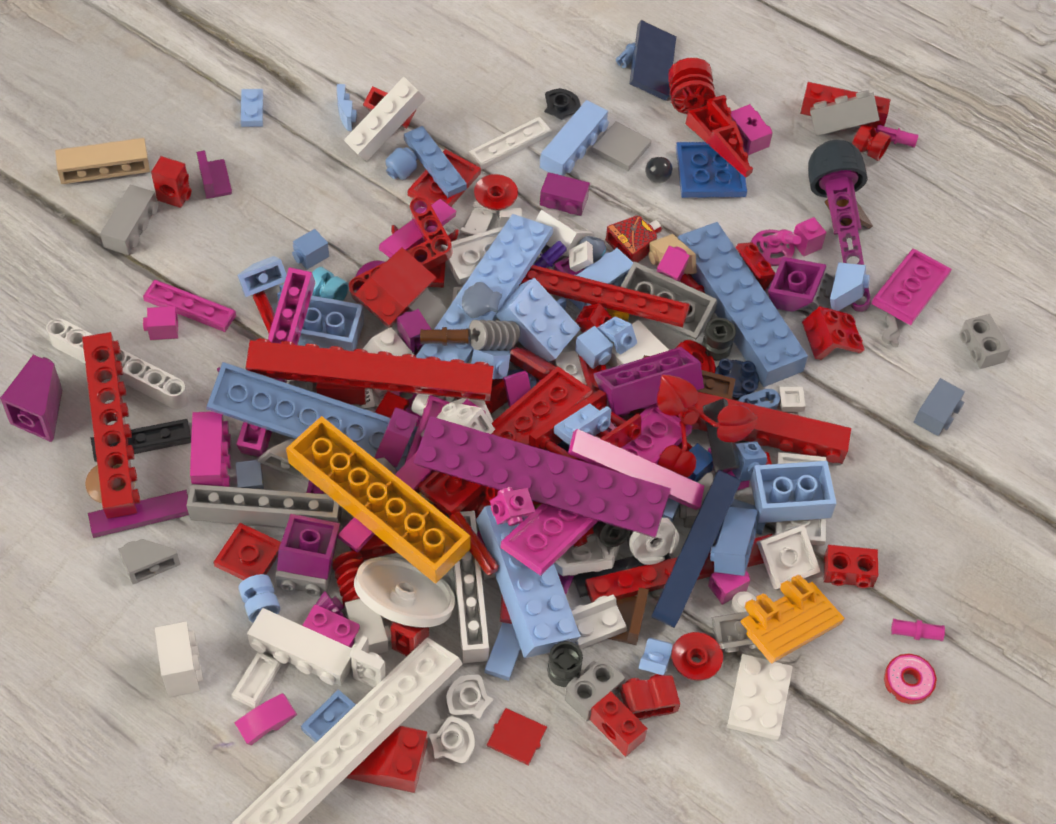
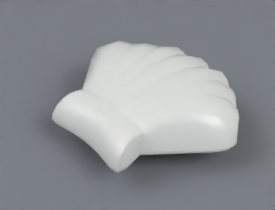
M479 674L460 676L449 687L446 695L447 708L450 714H472L477 719L481 718L486 707L494 700L487 696L482 677Z
M454 716L448 717L437 733L429 735L435 759L446 757L458 763H466L475 748V738L471 727L467 722Z

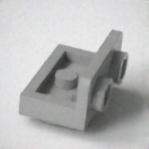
M747 611L711 617L715 640L720 645V649L725 650V653L740 651V646L749 645V648H758L747 636V629L741 624V620L749 616Z

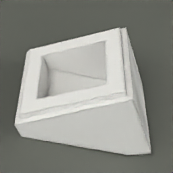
M521 208L499 210V227H504L512 214L522 217Z

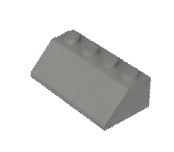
M635 261L621 285L623 288L690 304L683 328L663 322L659 323L693 339H697L705 330L707 323L711 320L716 310V298Z

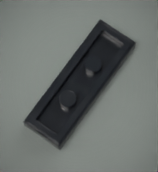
M722 398L704 405V415L718 422V414L724 407L728 406V401ZM706 422L715 473L718 470L726 473L739 468L740 463L736 442L720 440L717 436L718 427H714Z

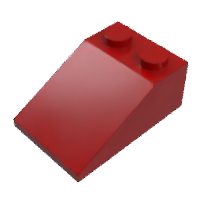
M401 247L370 276L354 295L357 301L390 328L397 322V317L404 314L434 282L436 277Z
M398 726L346 778L415 793L428 744L427 731Z

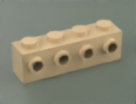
M144 138L55 150L57 171L61 184L150 172Z

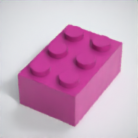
M213 411L192 412L190 479L192 484L230 487L228 469H231V456L228 454V448H231V434H229V422L224 421L222 414Z

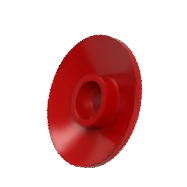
M491 174L481 178L476 183L474 196L483 207L501 210L510 207L516 201L518 188L509 177Z
M690 632L676 640L672 648L671 658L674 667L682 676L691 680L702 681L718 673L723 663V652L718 642L711 636L701 632ZM697 657L701 662H694L692 658Z

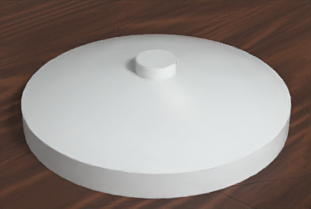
M394 557L369 559L360 565L354 579L357 595L370 609L391 621L413 627L440 625L450 618L455 606V595L442 578L435 584L405 559Z

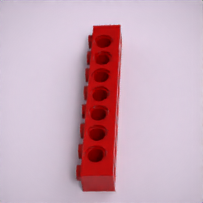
M111 332L84 336L82 341L102 507L107 519L137 514L136 504H140V495L138 489H134L133 483L138 481L136 468L131 467V460L135 459L133 446L128 445V438H132L130 424L125 422V417H129L127 403H123L122 396H126L124 381L120 382L119 376L124 375L122 362L117 360V355L121 354L120 344L118 340L114 341ZM111 379L106 383H102L104 380ZM113 400L111 403L105 404V402ZM111 421H116L112 425H107ZM119 442L118 445L110 447L111 444ZM116 464H122L119 468H113ZM119 486H125L122 490H115Z

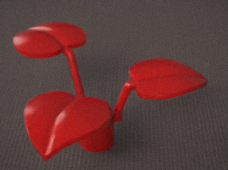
M661 375L657 405L662 413L669 416H679L681 420L679 424L681 426L682 448L676 445L666 447L661 452L657 465L686 478L694 472L696 458L692 452L686 451V425L696 423L699 417L712 426L718 427L717 436L724 442L740 441L747 437L755 428L758 416L747 407L739 404H731L724 407L718 414V422L713 421L695 407L698 401V392L693 384L680 377Z

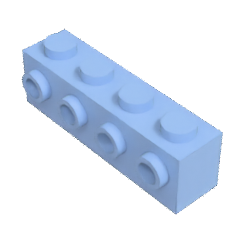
M586 100L542 151L540 168L565 176L567 172L570 173L574 168L575 162L584 157L586 149L590 145H594L598 135L607 129L609 124L607 120L608 110Z

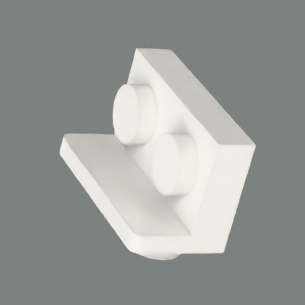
M614 595L599 597L593 603L585 606L579 605L571 610L581 636L576 641L580 649L627 631V626L617 607Z
M363 636L359 643H354L349 655L352 660L353 679L374 688L386 677L385 661L378 654L369 652L368 638Z

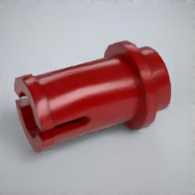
M685 273L682 275L681 283L705 293L704 287L699 285L691 274Z

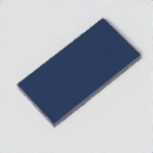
M640 20L637 25L630 85L666 101L670 94L668 73L674 62L677 36Z

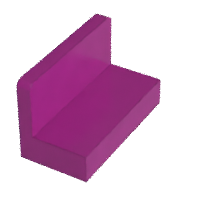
M205 150L196 152L206 199L231 195L232 189L225 160L207 161Z

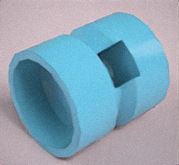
M318 267L312 272L315 280L313 296L343 301L349 291L348 282L338 276H334L332 272L324 267Z

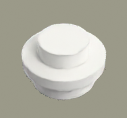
M745 591L735 594L732 599L733 610L736 613L745 612V602L751 599L756 601L755 596Z

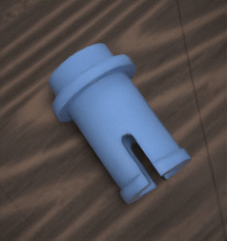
M634 42L629 43L626 49L616 58L619 66L624 62L622 68H626L633 60Z

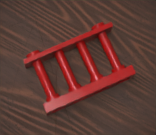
M599 389L529 434V446L586 462L568 454L566 450L557 445L563 440L554 434V426L589 403L599 411L607 406V394ZM611 411V423L617 426V428L611 432L605 430L596 436L601 440L622 448L641 435V415L636 414L626 421Z

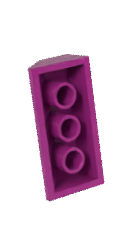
M682 347L594 373L599 389L607 394V406L613 413L619 416L627 415L630 411L639 408H649L652 404L657 403L661 375H672L685 379L693 384L696 390L704 388L700 361Z

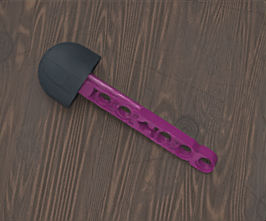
M829 140L819 145L810 156L808 162L810 188L815 195L828 198L834 235L839 237L843 263H847L850 257L855 256L859 258L857 264L864 265L858 233L862 228L855 192L867 183L868 177L865 162L859 149L852 143L844 140ZM840 199L849 201L845 207H839L836 203ZM844 218H850L852 223L849 226H842L840 221ZM848 238L852 240L853 249L851 250L848 248ZM869 287L864 288L863 296L867 299L864 304L857 305L854 302L851 304L855 311L863 312L870 307Z

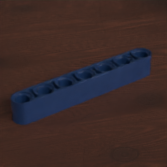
M721 470L717 471L653 610L652 618L672 628H675L741 483L740 479Z

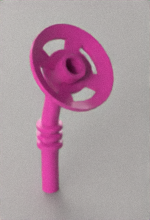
M768 229L754 235L751 242L756 246L757 243H760V248L763 251L762 256L771 266H779L782 257L770 258V255L782 252L784 254L783 257L792 258L795 251L794 244H800L801 237L786 229L780 231ZM771 233L774 234V235H769V236H766V237L763 236V235H765V234H771Z

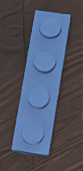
M423 126L404 134V141L447 198L467 189V183Z

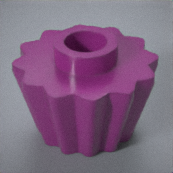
M324 591L315 605L347 618L342 611L345 607L335 595L331 598Z

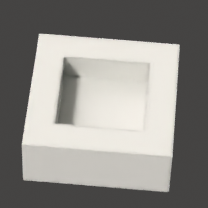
M586 241L569 250L571 270L577 272L593 264L592 244Z
M779 387L780 410L782 412H804L806 405L803 387Z

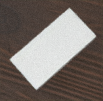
M257 652L232 693V698L252 708H256L282 666L281 662Z

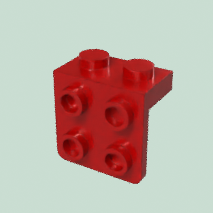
M819 306L802 321L815 359H824L835 348L856 353H862L865 350L862 337L859 335L855 324L856 321L852 315Z

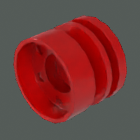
M685 58L674 63L669 69L668 80L671 89V103L678 112L688 114L689 110L706 106L707 99L716 97L712 69L705 60Z

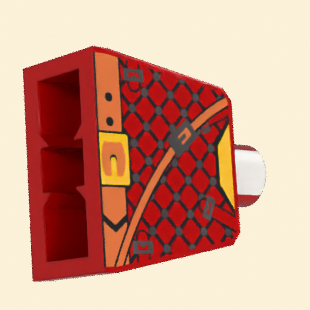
M634 216L607 226L605 240L614 250L618 248L633 263L634 261L639 263L649 254V243L657 240V234L662 231V228L657 220L647 224L641 216Z

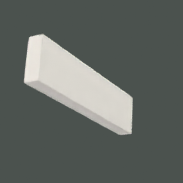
M538 117L469 151V157L482 170L550 136L552 130Z

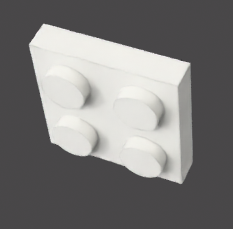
M798 525L757 541L773 589L780 588L781 583L787 580L791 582V578L798 574L804 579L821 572L804 525Z

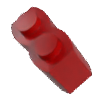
M655 674L649 680L631 678L621 686L620 694L623 704L639 720L652 716L676 713L681 705L674 679L671 675Z

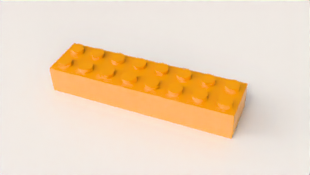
M321 416L286 448L289 464L435 584L470 550V535L324 417Z

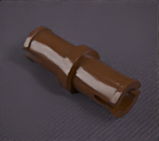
M447 327L431 330L421 329L420 341L421 344H442V346H447V343L469 344V329H447Z

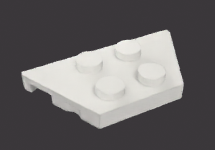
M596 533L587 538L588 543L577 548L571 546L554 565L557 572L562 576L611 569L620 545L617 547L604 546L596 536Z

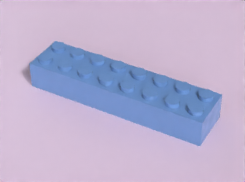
M715 222L679 235L678 239L696 254L697 273L691 274V276L699 285L704 287L705 294L717 299L716 316L733 323L736 332L733 342L745 360L754 363L761 385L766 387L803 372L808 358L807 353L719 223Z

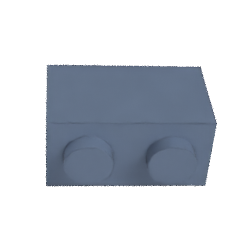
M940 378L922 404L913 423L939 436L943 429L948 430L954 420L951 417L952 414H958L965 402L961 399L965 391Z

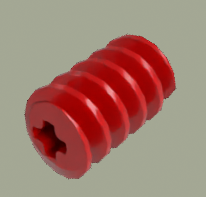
M345 552L336 557L332 563L344 606L345 602L360 599L354 587V579L358 568L364 563V560L360 559L362 558V553Z

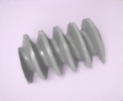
M473 320L469 325L470 344L475 350L508 351L514 347L520 337L519 326L513 321Z

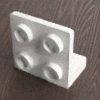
M450 402L442 408L441 413L436 417L489 434L495 430L480 407Z

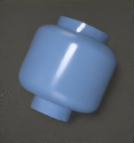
M407 147L404 149L397 148L385 160L386 172L393 179L405 180L417 169L416 161L418 158Z

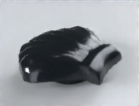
M558 88L545 93L547 108L544 112L560 120H563L565 116L575 114L581 107L578 96L569 90Z

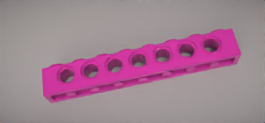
M289 267L268 336V340L272 343L290 341L298 345L315 287L312 272ZM275 379V380H278V381L287 383V380H284V379ZM243 422L236 445L242 454L260 457L267 451L272 431Z

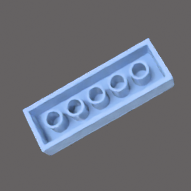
M485 506L477 517L476 522L485 547L499 565L495 576L524 658L550 653L553 646L559 642L568 641L575 643L581 636L555 565H551L540 576L501 549V541L519 524L514 526H508V523L497 525L491 506Z

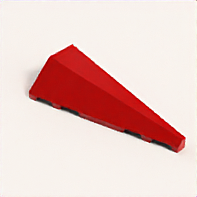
M721 95L707 99L706 106L689 110L685 124L745 178L753 172V167L749 165L748 154L743 149V140L736 122L731 117L732 111L727 106L726 96Z

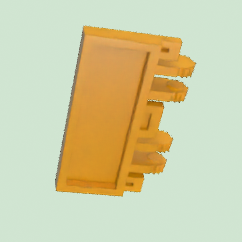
M799 574L792 577L791 582L787 580L781 583L780 589L784 597L775 602L764 593L756 596V601L751 599L745 602V608L749 616L743 618L741 624L747 629V636L771 664L841 625L845 620L813 582L808 583Z

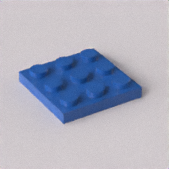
M676 142L681 198L746 197V178L706 142Z

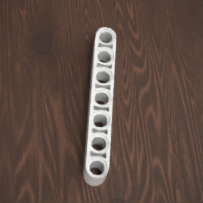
M57 318L51 320L47 324L46 329L52 346L85 363L82 337L93 334L64 319ZM120 349L121 354L117 355V360L122 362L124 375H119L120 382L124 381V384L173 409L183 408L187 404L186 387L181 379Z

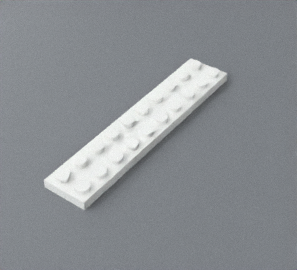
M427 637L234 820L232 824H298L463 664L460 658Z

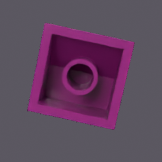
M782 257L768 290L769 299L775 308L794 312L812 303L826 270V264Z
M290 514L279 547L277 570L327 580L334 558L340 523Z

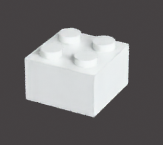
M187 622L156 627L155 634L161 676L168 697L200 691L199 681H203V673L199 663L200 654L194 630L189 631Z

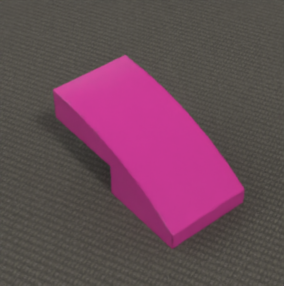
M281 693L257 706L234 723L246 743L252 746L272 729L275 731L279 730L297 716V713L286 695Z

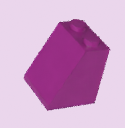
M33 354L0 399L11 425L49 442L53 441L63 389L53 361Z

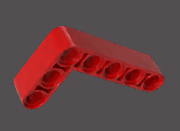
M425 197L414 198L410 203L412 218L425 242L407 250V252L415 259L420 255L427 256V259L420 263L427 270H430L451 258L453 254L452 244L428 199ZM419 207L426 208L424 213L415 212ZM429 226L437 227L434 232H427L426 229ZM439 245H446L448 247L443 252L436 250ZM384 263L354 277L349 282V291L354 301L360 303L355 299V289L362 286Z

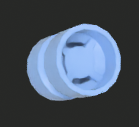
M268 575L251 576L243 580L238 586L242 601L245 603L244 606L249 621L254 622L262 608L277 615L281 611Z

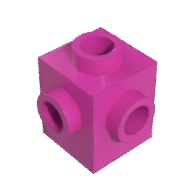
M512 487L504 488L498 491V496L490 500L491 510L497 525L508 523V526L520 524L524 518L535 512L528 488L513 490Z

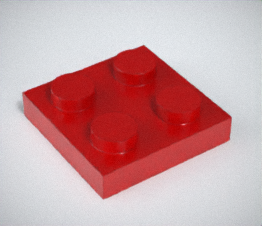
M239 523L213 561L214 567L242 580L254 575H266L278 557L281 541Z

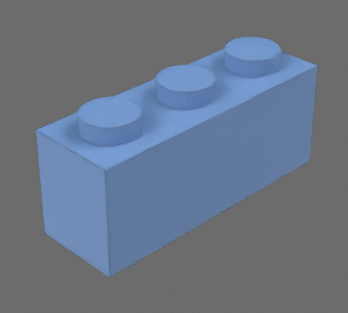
M729 507L720 527L721 531L718 532L715 538L716 546H712L710 560L714 561V572L745 576L757 533L758 510Z

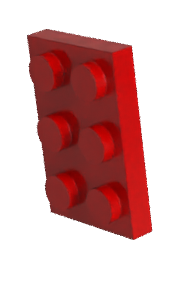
M445 149L443 151L444 155L467 183L468 189L481 174V168ZM425 170L408 189V196L413 199L425 197L431 205L441 199L452 207L466 190L447 198L429 172Z

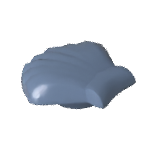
M477 282L465 290L462 296V309L470 318H477L490 311L498 312V305L502 294L493 292L483 282Z

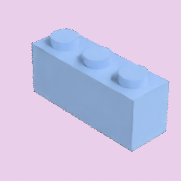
M616 248L610 253H605L600 260L587 266L576 276L621 287L633 262ZM569 299L580 310H582L584 306L592 305Z

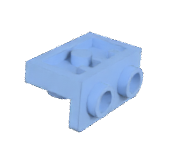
M589 403L555 425L554 434L569 445L573 431L576 429L595 436L610 426L611 409L606 406L599 411Z

